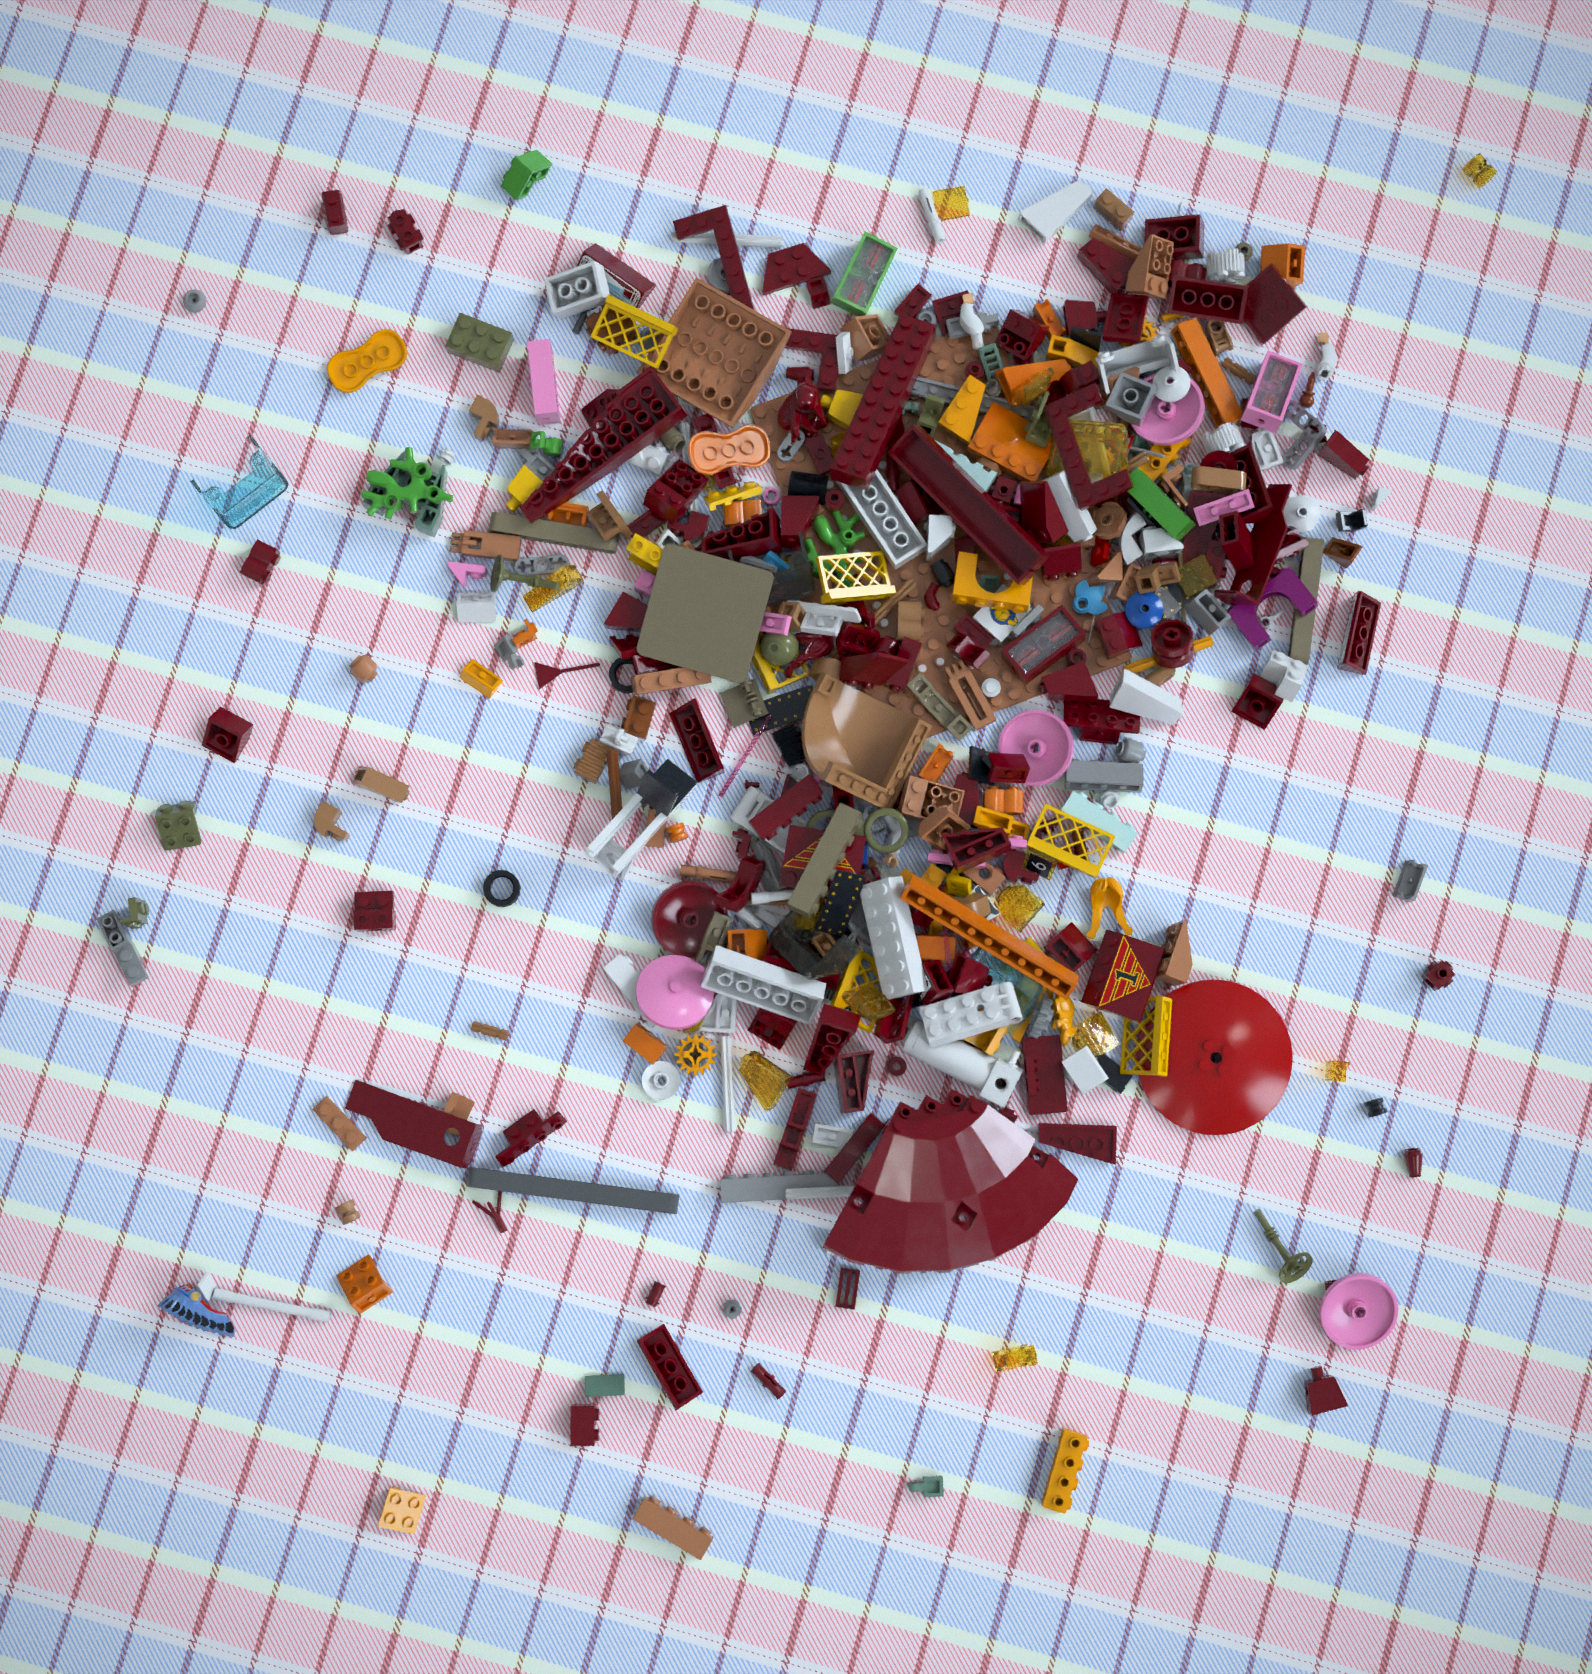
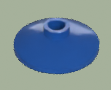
M1136 592L1127 600L1125 614L1133 626L1148 629L1155 626L1161 620L1163 604L1160 598L1152 592L1143 594ZM1142 606H1147L1148 611H1142Z

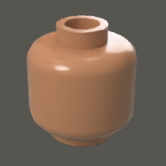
M358 655L349 665L351 667L350 673L361 683L367 680L371 682L378 675L376 672L378 668L377 663L367 655Z

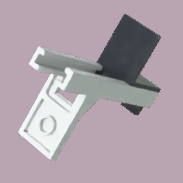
M669 759L655 773L648 770L634 797L591 842L584 854L591 860L594 858L614 878L618 877L623 881L645 844L694 791L698 782ZM650 805L649 808L651 810H656L654 814L656 818L631 846L625 850L613 840L615 834L641 806L646 807Z

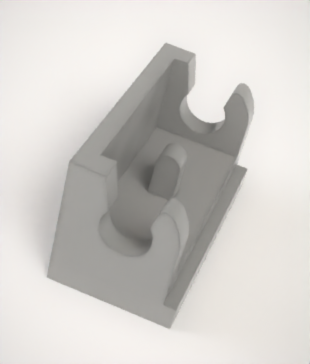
M1405 860L1392 896L1409 903L1414 902L1428 865L1415 863V860Z

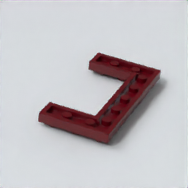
M727 205L673 221L679 241L708 231H714L731 297L755 310Z
M787 328L792 333L785 348L822 353L816 388L817 390L835 392L839 373L836 337L838 335Z
M1096 383L1044 406L1081 511L1134 488L1127 469L1095 483L1091 482L1069 417L1103 402Z

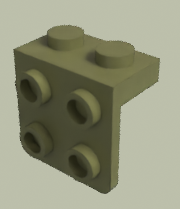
M1047 391L1044 396H1039L1035 405L1038 408H1033L1029 417L1032 421L1028 420L1024 429L1027 432L1024 440L1044 449L1052 434L1048 418L1043 411L1049 396Z
M186 800L174 805L163 804L157 808L155 820L164 850L201 844L202 840L195 817L197 811L196 801L190 802Z

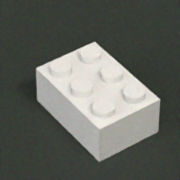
M596 261L544 278L552 314L560 319L606 304V297L608 294L610 295L604 267Z

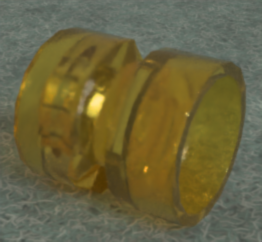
M1481 153L1473 157L1462 169L1468 178L1473 177L1472 182L1479 189L1485 186L1498 173L1491 164H1486L1487 159Z

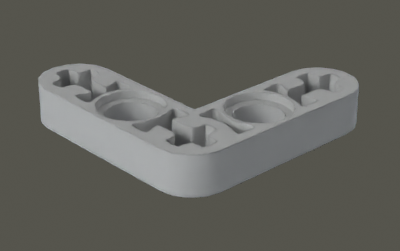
M1290 400L1285 416L1303 432L1284 454L1283 465L1291 470H1295L1300 467L1325 436L1326 427L1299 403ZM1290 406L1297 411L1296 415L1288 409ZM1303 415H1307V422L1300 424V418ZM1310 426H1315L1316 428H1318L1319 432L1315 433V431L1312 428H1310ZM1308 441V447L1305 450H1301V443ZM1291 457H1292V458L1294 459V461H1295L1293 464H1292L1291 461H1290V458H1291Z

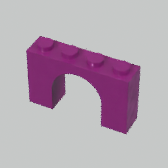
M1291 567L1281 569L1276 573L1275 578L1268 580L1260 601L1261 604L1262 601L1272 596L1284 597L1292 603L1302 618L1318 607L1316 599ZM1232 605L1227 613L1255 652L1271 641L1269 634L1257 620L1256 614L1259 606Z

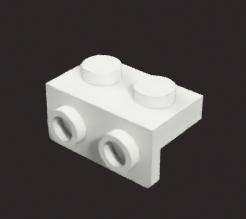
M651 443L626 462L661 475L671 450L667 449V446L664 444Z

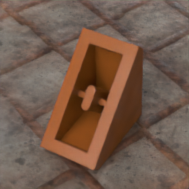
M1332 537L1323 550V554L1347 569L1362 549V546Z

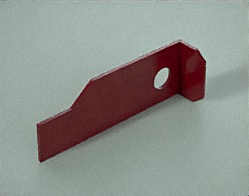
M1292 484L1268 485L1267 490L1273 510L1263 523H1254L1251 531L1255 567L1237 571L1230 590L1214 591V596L1225 604L1259 606L1288 529L1283 510L1293 486ZM1247 580H1252L1251 589L1245 594L1241 593L1240 590L1243 583Z
M355 1080L345 1107L349 1111L370 1118L382 1140L460 1168H467L472 1162L482 1134L481 1124L470 1122L359 1080ZM450 1128H455L460 1134L458 1143L453 1146L446 1144L444 1141V1134Z

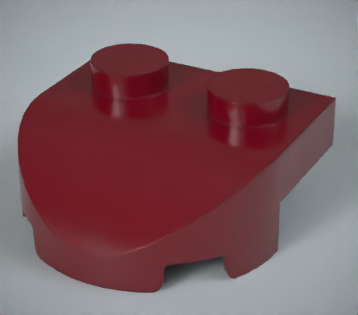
M847 621L836 638V648L840 658L872 653L871 649L881 634L878 630Z

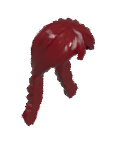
M802 631L793 634L798 642L805 644L803 652L795 660L791 661L787 669L784 670L785 677L791 678L793 671L804 664V662L829 655L834 648L833 637Z

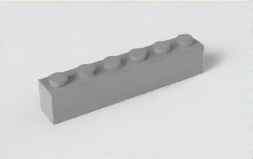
M814 1170L802 1171V1175H794V1171L783 1172V1176H775V1172L763 1173V1177H756L755 1173L744 1174V1178H736V1174L724 1175V1179H720L721 1203L787 1200L786 1189L836 1187L838 1184L825 1174L824 1170H822V1174H814Z

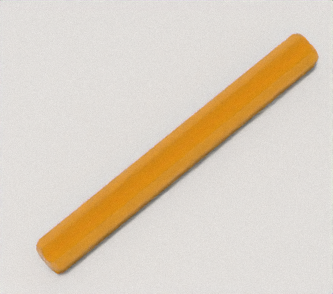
M1211 636L1193 641L1194 653L1213 646ZM1153 656L1123 666V670L1127 669L1136 674L1156 667L1159 664L1154 661Z

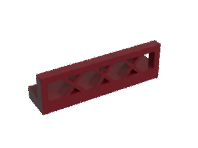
M915 994L908 995L903 1003L902 1000L906 996L889 1000L882 999L874 1035L885 1044L904 1040ZM899 1028L898 1034L894 1035V1032Z

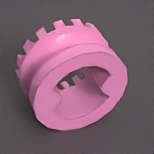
M769 487L764 491L763 501L765 504L774 506L779 502L780 493L776 488ZM770 492L776 494L773 501H769L766 498Z

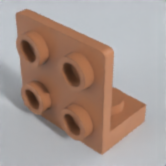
M1179 463L1161 477L1157 486L1184 512L1188 503L1175 488V485L1183 477L1181 474L1184 471L1183 466Z

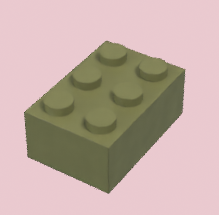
M459 313L445 347L449 354L500 373L513 344L514 337L512 332Z

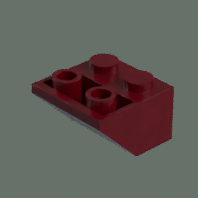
M1010 309L994 343L1026 361L1042 344L1050 327L1021 310Z
M1072 922L1043 947L1056 962L1073 972L1078 970L1097 951V948Z
M759 1008L747 1031L781 1050L797 1021Z

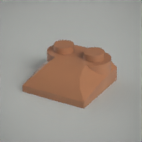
M943 805L937 807L929 816L922 820L919 824L918 834L920 838L936 849L945 851L946 849L941 840V833L967 832L971 827L953 813L949 806Z

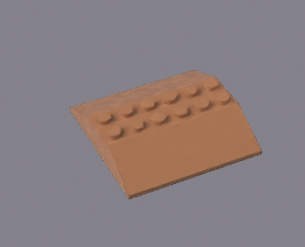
M696 277L668 323L678 328L676 336H673L659 368H652L672 394L733 428L755 402L772 375L792 331ZM660 334L656 341L657 345L665 343L668 336ZM656 350L648 353L649 361L656 362L658 358ZM642 363L637 373L640 375L650 365Z

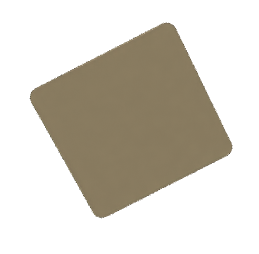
M667 544L663 548L637 644V652L645 657L737 683L744 682L748 675L774 581L773 574L770 571L674 544Z

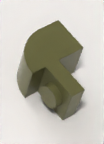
M928 393L917 425H920L933 438L946 399Z

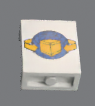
M1003 584L995 593L1003 592L1010 586ZM1029 603L1027 613H1014L1012 610L1004 609L1000 611L986 606L981 608L972 619L994 637V641L1000 646L1011 631L1031 612L1032 608H1030L1031 605Z

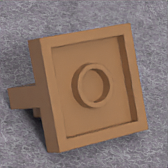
M601 490L596 495L601 503L588 511L587 515L604 540H609L620 531L623 532L626 538L633 535L604 491Z

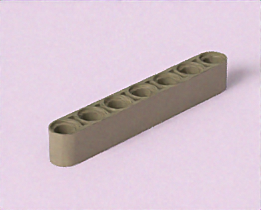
M500 512L491 513L488 528L490 533L521 536V539L609 554H616L620 535L617 533L605 541L595 528L541 519L530 523L527 517Z
M1305 537L1309 545L1305 546L1301 551L1298 578L1317 601L1324 539ZM1294 607L1288 657L1300 660L1305 665H1308L1316 608L1302 618Z

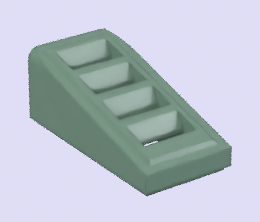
M996 343L981 347L977 351L988 382L993 380L991 376L996 375V370L1004 368ZM993 352L991 355L984 356L987 353ZM992 359H995V360H996V361H994V362H992V363H989V364H987V362H986V361H989V360H992ZM998 366V369L989 372L990 368Z

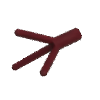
M498 1191L497 1211H495L490 1202H487L489 1211L473 1200L472 1204L494 1219L500 1233L508 1230L500 1215L502 1191Z

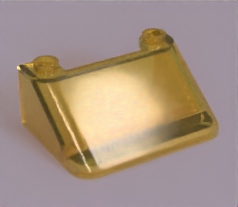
M1069 419L1088 472L1103 473L1104 479L1124 469L1128 470V436L1124 425L1112 422ZM1053 435L1046 478L1065 469Z

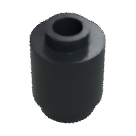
M940 559L930 566L932 569L931 573L940 587L948 588L954 584L955 574L948 562Z

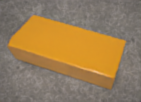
M474 659L462 669L460 674L461 680L489 699L503 682L500 677Z

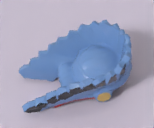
M190 1283L174 1287L172 1293L158 1304V1307L163 1309V1311L172 1314L174 1318H179L181 1323L186 1322L188 1326L193 1325L196 1329H202L203 1332L210 1330L212 1333H218L221 1336L225 1334L229 1337H234L235 1328L226 1313L216 1311L203 1301L200 1292H197Z

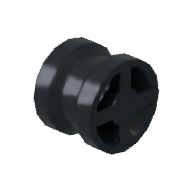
M1383 1097L1364 1102L1365 1107L1369 1110V1118L1388 1112L1387 1108L1383 1106Z

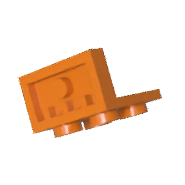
M369 1254L337 1275V1279L350 1305L360 1314L393 1293L391 1286L382 1279Z

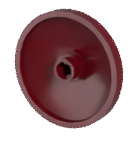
M692 880L681 881L666 888L655 901L651 913L652 930L660 945L674 955L695 958L713 912L717 911L728 916L727 910L713 903L715 895L719 893L705 883ZM705 950L704 955L707 954V953H709L710 951H709V950Z

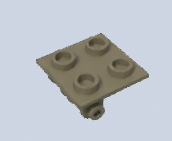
M746 679L741 685L720 693L733 728L768 714L755 679L750 681Z

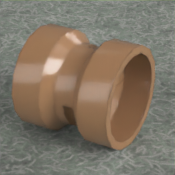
M353 1199L335 1207L336 1212L342 1217L341 1222L343 1225L361 1217L359 1211H356L354 1208L355 1203Z

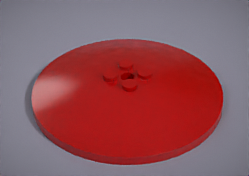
M1212 979L1191 982L1164 996L1172 999L1167 1076L1138 1075L1141 1086L1152 1105L1165 1118L1177 1126L1204 1135L1236 1133L1264 1119L1283 1097L1291 1077L1293 1063L1290 1036L1286 1025L1276 1009L1254 990L1225 980ZM1151 1020L1144 1026L1149 1033L1154 1029V1023ZM1143 1030L1139 1033V1042L1147 1036ZM1149 1039L1143 1045L1147 1052L1152 1049L1153 1043ZM1141 1049L1136 1053L1138 1061L1145 1056ZM1212 1053H1220L1221 1060L1219 1063L1211 1061L1210 1056ZM1147 1059L1142 1066L1146 1071H1151V1061Z

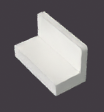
M496 592L458 593L456 602L458 622H495Z

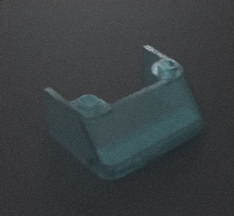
M251 435L248 438L258 450L250 457V465L254 471L224 493L221 488L213 486L204 492L194 479L190 481L230 529L239 528L288 488L286 478Z
M978 947L970 958L988 967L990 970L988 975H991L999 984L1005 982L1013 983L1023 1020L1016 1024H1010L1007 1027L1008 1035L1012 1037L1032 1012L1043 992V985Z

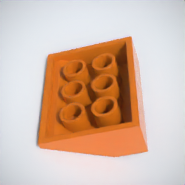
M993 402L966 451L998 464L1000 470L1020 481H1036L1053 451L1056 441L1053 434H1051L1048 444L1044 449L1024 440L1027 434L1024 429L1028 420Z

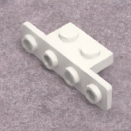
M799 600L787 601L799 602L806 612L800 626L802 632L837 637L843 621L861 622L858 610L853 607L822 605L815 602L806 603Z

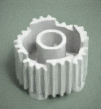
M1228 248L1225 252L1217 254L1216 251L1208 252L1206 259L1208 280L1234 284L1236 279L1245 277L1244 255L1242 252L1239 253L1238 248Z
M1235 423L1222 424L1219 428L1213 430L1211 434L1208 431L1201 435V441L1207 454L1216 450L1231 453L1245 446Z

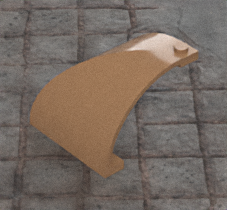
M821 672L805 709L802 724V745L810 768L819 778L880 808H892L932 725Z

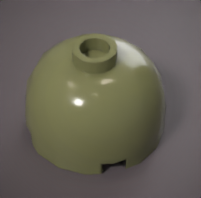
M790 630L787 636L766 633L760 642L762 657L768 663L775 666H783L793 661L799 651V642L793 635L794 633Z

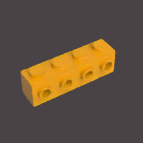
M1190 437L1173 445L1162 446L1154 444L1150 451L1164 454L1165 457L1161 458L1147 454L1149 460L1138 468L1155 483L1158 477L1161 478L1168 472L1166 467L1169 463L1173 465L1180 455L1177 453L1180 449L1185 450L1191 442L1189 440Z
M1062 1427L1041 1501L1042 1507L1063 1514L1070 1510L1073 1498H1070L1072 1490L1075 1491L1078 1484L1076 1475L1083 1467L1084 1460L1081 1457L1083 1451L1086 1452L1089 1445L1087 1435Z

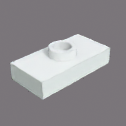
M842 332L836 337L839 374H846L853 368V348L851 347L850 332Z
M815 1123L812 1143L843 1148L852 1137L854 1130Z

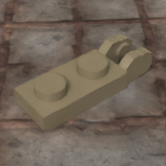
M717 911L713 912L699 945L700 948L695 957L696 962L699 963L703 958L705 950H709L711 952L706 960V966L708 965L716 945L722 946L733 920L732 917Z

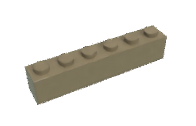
M839 804L787 903L788 909L809 919L812 914H816L820 898L824 897L827 893L829 880L834 879L838 863L841 864L843 862L847 846L850 847L854 841V832L862 826L863 820L860 811L845 804Z

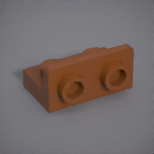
M633 695L632 700L629 699L627 702V718L624 717L621 728L625 730L624 732L646 740L656 702Z

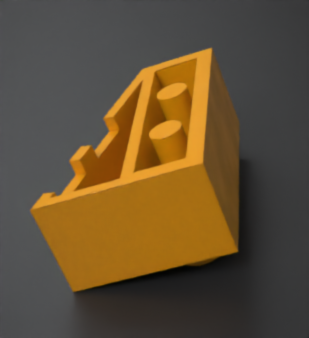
M969 375L938 422L939 427L968 446L986 386L972 375Z

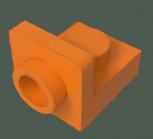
M527 619L524 622L528 631L522 630L516 633L512 639L517 649L538 639L535 634L538 632L533 622L529 623Z

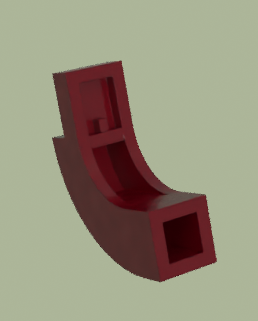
M751 856L741 859L732 884L726 891L715 895L713 903L720 905L719 907L724 910H732L736 913L742 910L751 899V893L756 891L766 863Z

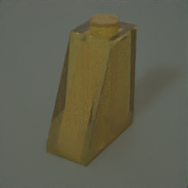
M757 1051L749 1054L746 1053L740 1061L742 1065L739 1072L763 1109L768 1112L777 1105L792 1075Z

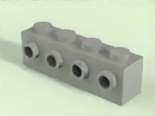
M1072 759L1070 766L1065 772V789L1113 790L1116 792L1141 793L1144 785L1143 764L1136 762L1119 763L1118 761L1100 762L1098 760L1080 761L1079 759Z

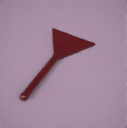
M534 662L539 690L562 673L600 666V663L558 669Z

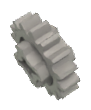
M1044 997L1040 1005L1035 1004L1028 1025L1031 1026L1029 1036L1038 1038L1041 1030L1047 1031L1054 1010H1051L1052 999Z

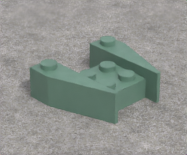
M405 450L395 460L404 461L406 459ZM442 465L439 473L432 471L431 478L424 481L425 485L428 487L436 485L440 489L445 490L446 493L448 476L446 466ZM389 466L384 471L392 476L401 487H406L411 482V475L406 470ZM372 484L368 490L380 495L386 494L385 488ZM364 498L363 504L368 510L373 501ZM421 498L417 501V507L421 510L415 522L417 531L435 538L443 521L445 501L438 504L432 503L428 498ZM402 500L404 504L409 505L407 500ZM381 506L375 513L383 516L387 508Z

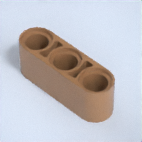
M1196 466L1192 468L1191 488L1199 491L1232 495L1246 490L1247 474L1237 470Z

